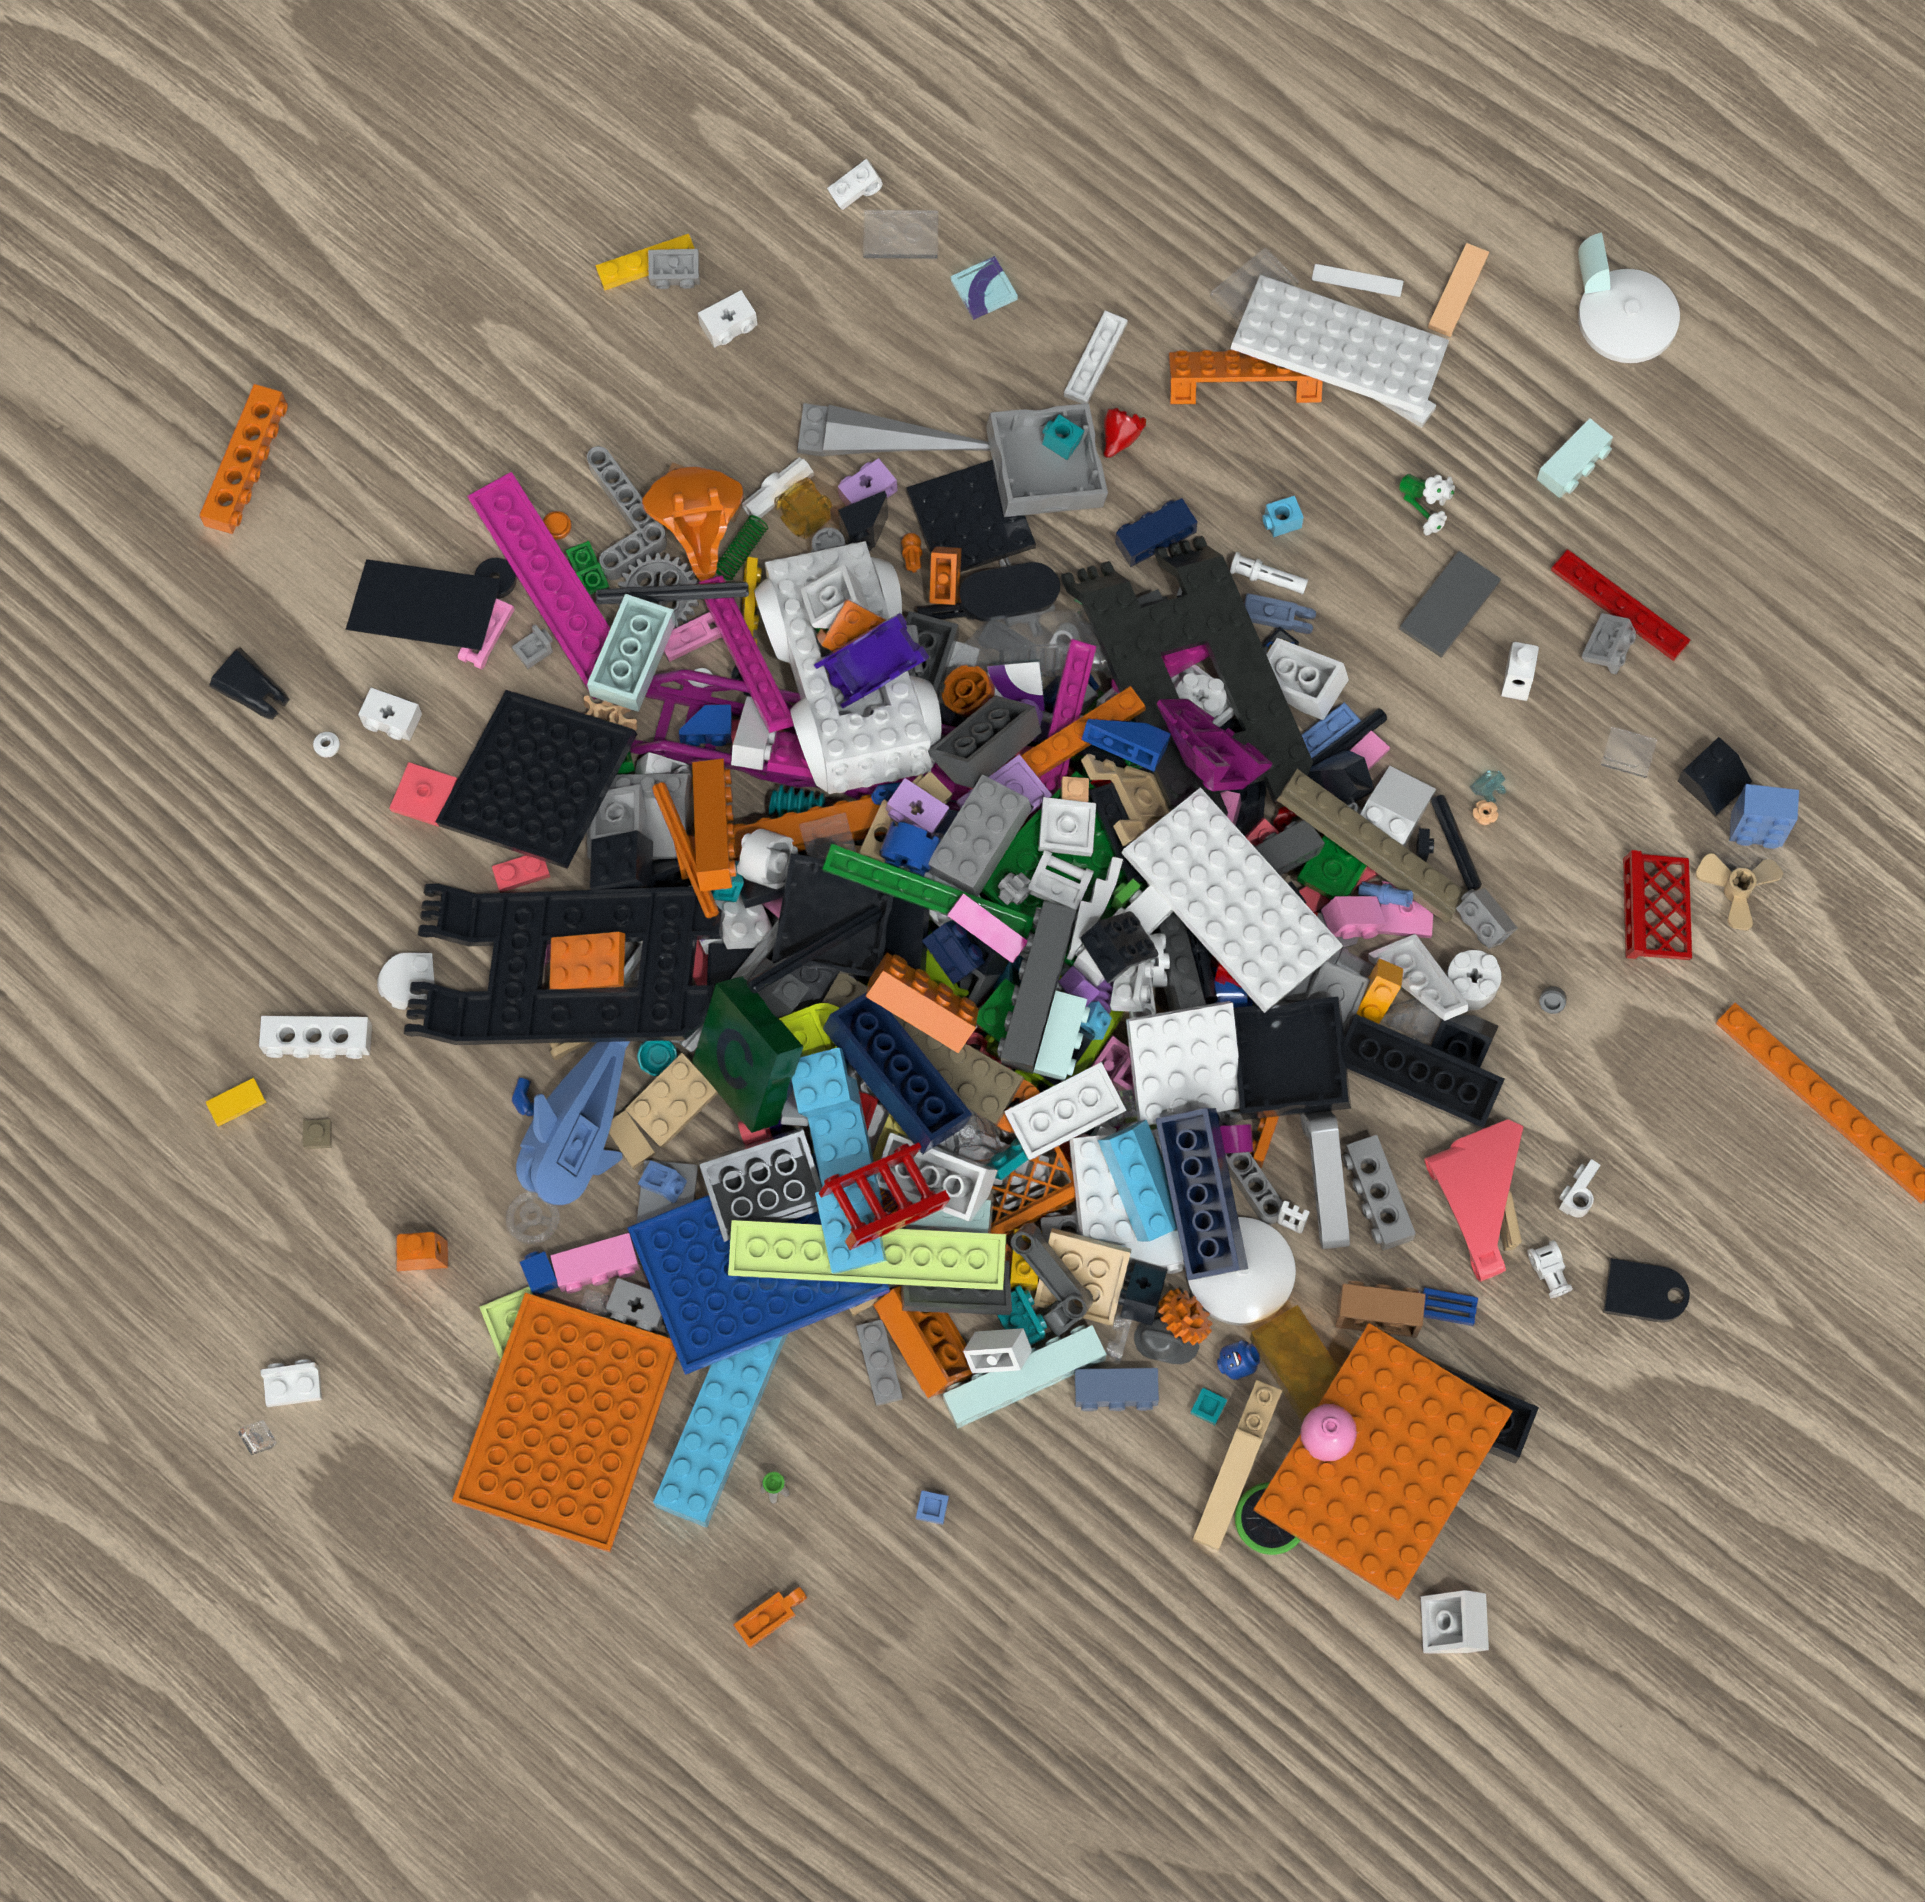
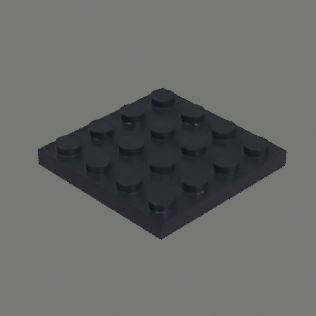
M993 460L906 487L930 555L935 547L961 548L960 573L1036 548V543L1025 515L1004 517Z

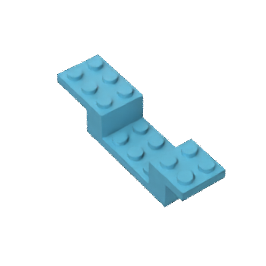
M838 1047L800 1057L795 1074L792 1077V1084L798 1113L808 1118L823 1187L825 1185L824 1181L835 1174H839L841 1177L874 1161L857 1080L847 1074L842 1048ZM875 1174L868 1177L867 1180L883 1207L877 1175ZM857 1183L843 1188L861 1222H865L866 1225L874 1222L875 1216ZM819 1192L815 1193L830 1268L833 1274L887 1261L882 1237L849 1250L845 1240L851 1233L850 1229L852 1227L833 1193L822 1198Z

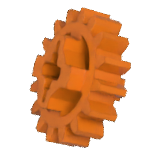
M1178 1288L1174 1291L1170 1290L1158 1302L1161 1306L1158 1312L1163 1314V1317L1160 1318L1161 1321L1168 1324L1166 1329L1170 1330L1175 1338L1182 1337L1183 1343L1186 1344L1189 1341L1192 1345H1195L1197 1342L1200 1344L1212 1332L1210 1328L1212 1322L1207 1319L1210 1314L1203 1311V1306L1196 1299V1296L1189 1297L1186 1290L1182 1293Z

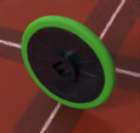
M1270 1482L1261 1483L1247 1490L1240 1498L1235 1511L1236 1529L1241 1539L1251 1549L1267 1555L1282 1554L1294 1548L1301 1540L1276 1524H1270L1265 1517L1253 1511Z

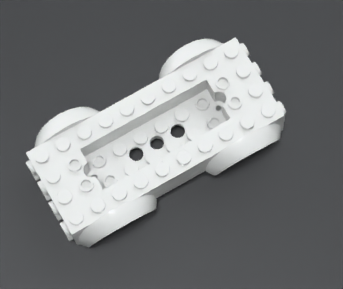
M866 541L765 562L766 579L754 590L757 604L777 659L790 663L801 700L791 708L790 712L802 751L816 786L825 790L828 794L843 793L851 789L870 787L874 784L888 781L893 782L901 778L929 773L936 762L929 756L928 751L941 741L939 702L934 687L928 680L911 676L906 671L881 688L842 709L840 704L844 701L843 693L831 684L829 672L824 666L818 669L814 666L815 663L833 651L825 648L818 641L817 633L811 625L800 589L845 564L860 582L869 611L887 620L898 613L902 614L901 590L897 573L890 562L870 557Z

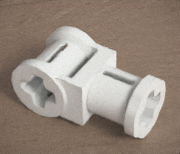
M1554 1240L1549 1241V1245L1536 1250L1533 1248L1528 1249L1527 1252L1531 1265L1537 1272L1540 1280L1545 1278L1550 1290V1298L1559 1297L1573 1289L1571 1285L1567 1284L1562 1272L1565 1265L1561 1251Z

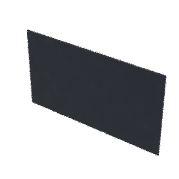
M366 559L345 630L482 650L501 579Z

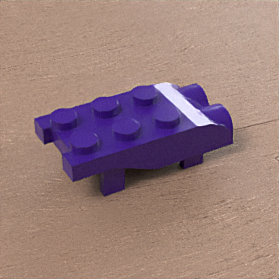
M901 613L849 641L814 664L816 669L824 666L829 672L831 684L843 693L844 701L840 704L842 709L881 688L929 658L923 646L920 647L918 643L914 642L907 632V622Z

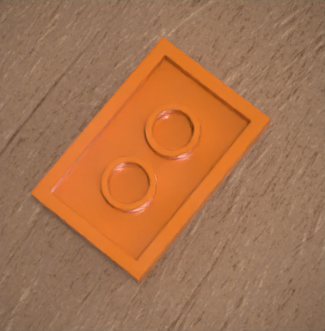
M611 932L552 937L550 989L624 987L625 933Z

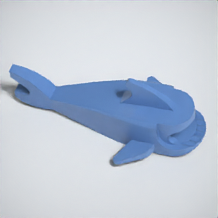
M630 1041L597 1042L547 1099L543 1094L535 1096L534 1117L520 1144L522 1148L517 1158L516 1173L522 1187L529 1192L538 1193V1197L544 1202L552 1205H565L575 1201L583 1194L592 1175H600L622 1160L621 1152L603 1149L613 1119L625 1050Z

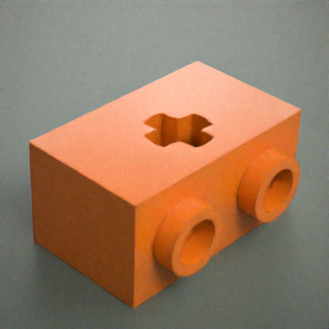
M935 547L931 552L930 603L955 605L959 600L961 548Z

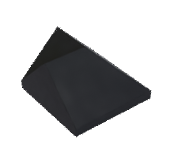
M1347 749L1311 767L1307 775L1348 806L1374 791L1365 757Z

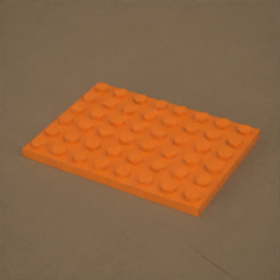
M525 1293L452 1502L611 1553L677 1358L671 1338Z
M1369 1323L1318 1406L1335 1404L1343 1407L1351 1414L1357 1431L1353 1448L1341 1459L1322 1461L1314 1458L1301 1441L1300 1434L1253 1511L1399 1601L1513 1411Z

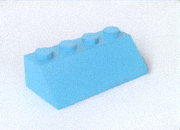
M1147 1120L1138 1122L1098 1140L1137 1241L1150 1242L1174 1231L1177 1228L1165 1164Z

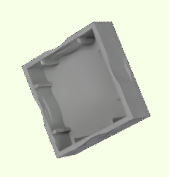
M1089 403L1055 406L1044 410L1023 409L990 412L986 431L1004 517L1103 507L1108 491L1102 463L1096 451L1095 430ZM1059 414L1085 430L1081 443L1068 460L1042 445L1045 436L1042 433L1044 427L1050 420L1054 422ZM1057 434V436H1059V437H1061V438H1066L1065 436H1063V435H1061V434Z

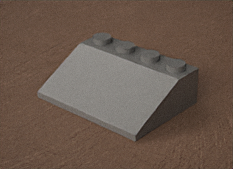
M689 774L616 775L609 789L639 784L642 786L647 814L642 834L653 841V859H677L674 841L656 801L652 787L660 782L666 784L687 835H691L694 818L692 778ZM591 825L587 831V857L589 860H591Z

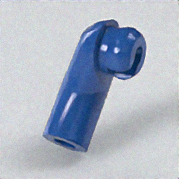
M902 782L878 785L871 795L872 801L876 805H881L884 799L888 802Z

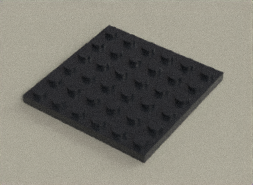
M505 690L435 822L439 827L568 869L638 734L632 728Z

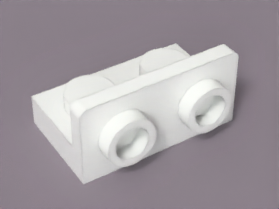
M1147 961L1132 966L1114 981L1110 1003L1112 1011L1144 1012L1145 1002H1149L1150 986L1148 983L1149 978H1153L1154 975L1153 962Z
M311 1360L295 1361V1365L290 1366L275 1363L268 1365V1369L260 1370L261 1376L264 1378L265 1403L267 1407L322 1400L320 1368L315 1362L311 1363Z

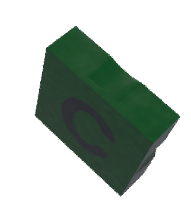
M740 976L716 983L692 1062L751 1133L778 1125L786 1102L789 1083L795 1074L804 1046L786 1025L770 1011L760 995L750 991L747 986V980Z

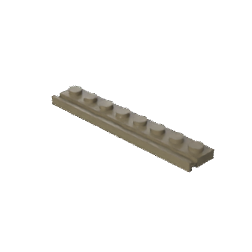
M1297 769L1291 775L1282 793L1277 798L1278 802L1398 889L1412 891L1413 900L1442 921L1448 923L1452 919L1456 908L1462 901L1461 897L1467 893L1465 890Z

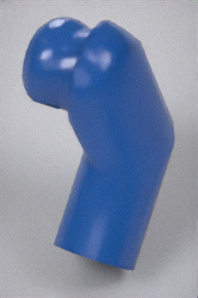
M518 1078L512 1096V1103L519 1114L530 1117L534 1115V1103L530 1102L527 1096L531 1081Z

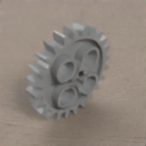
M657 553L654 560L647 554L646 562L644 563L637 558L638 566L635 568L629 564L628 567L631 573H622L626 581L618 582L619 588L658 586L656 575L661 573L659 586H668L665 583L672 577L677 578L673 585L698 584L697 580H692L695 574L693 570L688 571V564L684 563L681 565L679 557L675 558L672 562L671 556L668 553L664 559ZM643 579H652L649 585L640 586ZM697 600L659 602V605L664 607L669 602L677 603L673 609L676 619L675 628L680 626L678 623L680 621L688 623L687 614L695 615L691 606H699Z

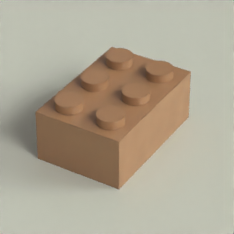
M1348 1281V1284L1342 1285L1338 1296L1335 1328L1364 1331L1370 1323L1389 1335L1417 1338L1423 1326L1426 1294L1419 1293V1290L1415 1288H1403V1291L1392 1290L1391 1286L1384 1284L1367 1287L1364 1286L1363 1282Z

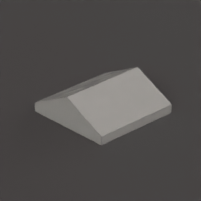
M640 784L608 790L591 823V839L635 830L642 833L647 814Z

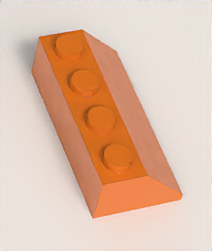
M901 1286L893 1288L873 1304L927 1398L944 1393L949 1386L958 1382L962 1383L977 1374L971 1372L963 1352L967 1345L948 1313L902 1311Z

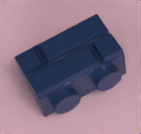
M952 919L944 923L922 941L954 985L966 978L985 962L982 959L983 954L980 948L972 944L967 938L966 929Z

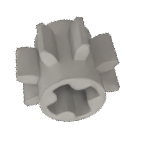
M1012 872L1009 873L998 885L1002 890L998 897L1007 905L1013 902L1016 905L1021 904L1031 893V890L1028 888L1030 880L1022 872L1016 876Z

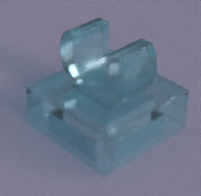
M1488 770L1470 788L1475 795L1484 796L1486 801L1495 803L1496 799L1493 797V791L1496 789L1499 794H1505V787L1501 784L1506 779L1500 771Z

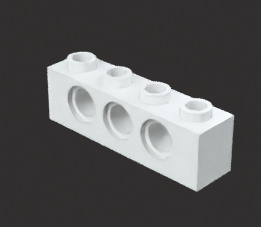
M261 1016L259 1047L266 1056L271 1058H280L283 1054H291L296 1058H308L309 1055L335 1058L336 1055H346L348 1058L359 1059L362 1058V1055H370L372 1024L368 1017ZM287 1034H295L291 1042H283ZM314 1034L322 1035L318 1042H309ZM339 1035H348V1038L345 1042H336V1039Z

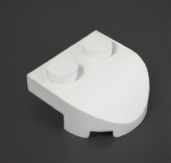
M401 953L389 959L381 969L377 979V987L381 997L384 996L392 1003V1007L402 1010L407 1008L408 1000L410 999L427 1000V994H411L410 984L411 982L434 984L432 953Z

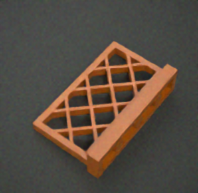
M1059 1146L1054 1148L1057 1153L1054 1165L1040 1161L1041 1155H1039L1035 1159L1030 1160L1034 1162L1030 1177L1015 1173L1016 1170L1009 1174L1010 1177L1006 1189L992 1186L993 1190L1002 1192L1004 1195L1000 1207L993 1206V1210L998 1211L995 1222L991 1223L990 1234H1006L1008 1236L1014 1233V1229H1020L1026 1223H1034L1040 1218L1045 1217L1046 1214L1053 1213L1076 1201L1073 1172ZM1059 1159L1064 1168L1057 1166ZM1038 1164L1052 1168L1048 1183L1033 1179ZM1056 1170L1066 1172L1071 1180V1183L1063 1187L1051 1184ZM1014 1176L1028 1180L1024 1195L1009 1191ZM1032 1182L1046 1186L1043 1197L1038 1200L1027 1197ZM1050 1188L1056 1189L1048 1194ZM1008 1194L1022 1199L1019 1209L1014 1212L1003 1209ZM1026 1200L1032 1202V1203H1030V1204L1024 1206ZM1002 1213L1008 1214L1000 1219Z

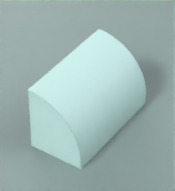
M1598 233L1587 238L1578 250L1585 294L1610 290L1609 266L1603 235Z

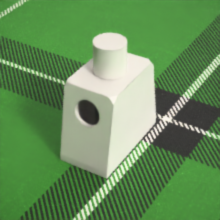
M1513 642L1508 655L1501 696L1527 701L1534 678L1538 646ZM1513 680H1522L1523 684H1515Z

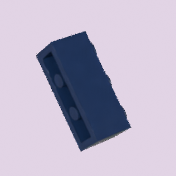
M1183 498L1177 501L1171 500L1165 503L1160 510L1144 514L1139 521L1121 526L1116 532L1115 544L1129 566L1132 567L1155 555V548L1163 546L1167 549L1171 544L1178 543L1197 533L1198 522Z

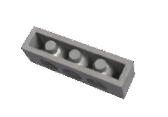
M1374 1135L1347 1144L1344 1151L1345 1154L1342 1155L1343 1162L1347 1170L1351 1169L1355 1178L1352 1179V1185L1355 1193L1362 1196L1364 1204H1361L1365 1218L1370 1219L1374 1227L1371 1229L1375 1244H1380L1382 1251L1413 1241L1416 1233L1378 1136ZM1370 1164L1375 1172L1371 1174L1364 1173L1361 1170V1165ZM1375 1188L1383 1191L1384 1197L1380 1199L1374 1198L1370 1191ZM1388 1213L1393 1217L1394 1222L1390 1224L1384 1223L1380 1219V1215Z

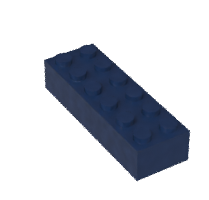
M866 993L830 1014L823 1030L837 1048H842L845 1058L914 1144L920 1143L921 1149L919 1151L922 1155L965 1127L972 1113L890 1011L867 998Z
M1203 1108L1157 1118L1156 1124L1188 1281L1249 1269L1216 1108Z

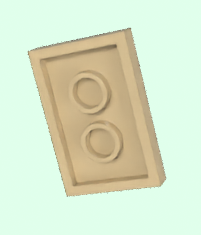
M681 1053L625 1110L661 1148H664L718 1092L685 1054Z

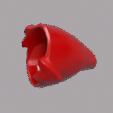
M1118 408L1108 409L1104 418L1106 444L1103 456L1111 458L1123 449L1131 446L1146 426V418H1140L1137 414L1129 417L1126 411H1120Z

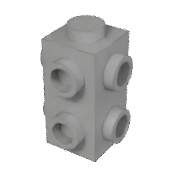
M1486 888L1477 891L1471 889L1461 897L1463 902L1456 908L1461 914L1463 922L1474 930L1478 940L1487 946L1488 949L1501 945L1518 929Z

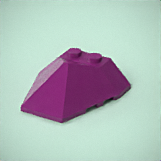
M1159 699L1157 702L1158 708L1185 765L1203 780V785L1211 791L1243 789L1272 766L1273 763L1249 742L1243 745L1232 737L1235 732L1227 728L1224 731L1213 723L1215 718L1191 700Z

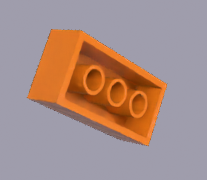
M886 953L869 979L866 993L867 998L957 1053L960 1052L976 1028L979 1009L972 1000L955 995L949 986L934 982L926 972L921 969L915 970L911 968L898 955L892 956Z

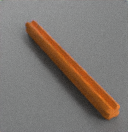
M664 782L655 784L652 787L654 796L706 918L717 916L719 911L711 890L700 892L696 873V855L668 788Z

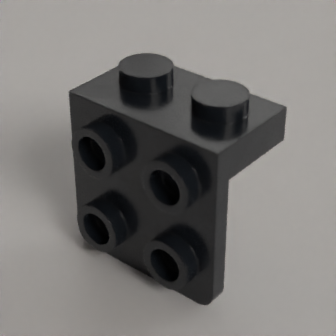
M1131 911L1098 921L1080 937V940L1107 983L1115 981L1130 967L1153 960L1159 955L1153 941L1148 937L1139 919Z

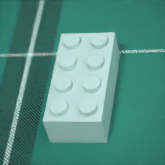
M625 594L587 683L590 696L639 712L676 624L673 609Z

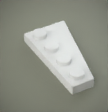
M1416 934L1369 953V961L1376 965L1380 958L1403 968L1401 986L1444 1021L1468 1011L1466 1000Z

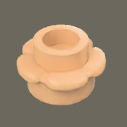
M1481 800L1476 803V808L1473 809V817L1479 824L1489 825L1497 820L1499 815L1497 812L1498 808L1491 801ZM1487 810L1488 814H1484L1483 811Z

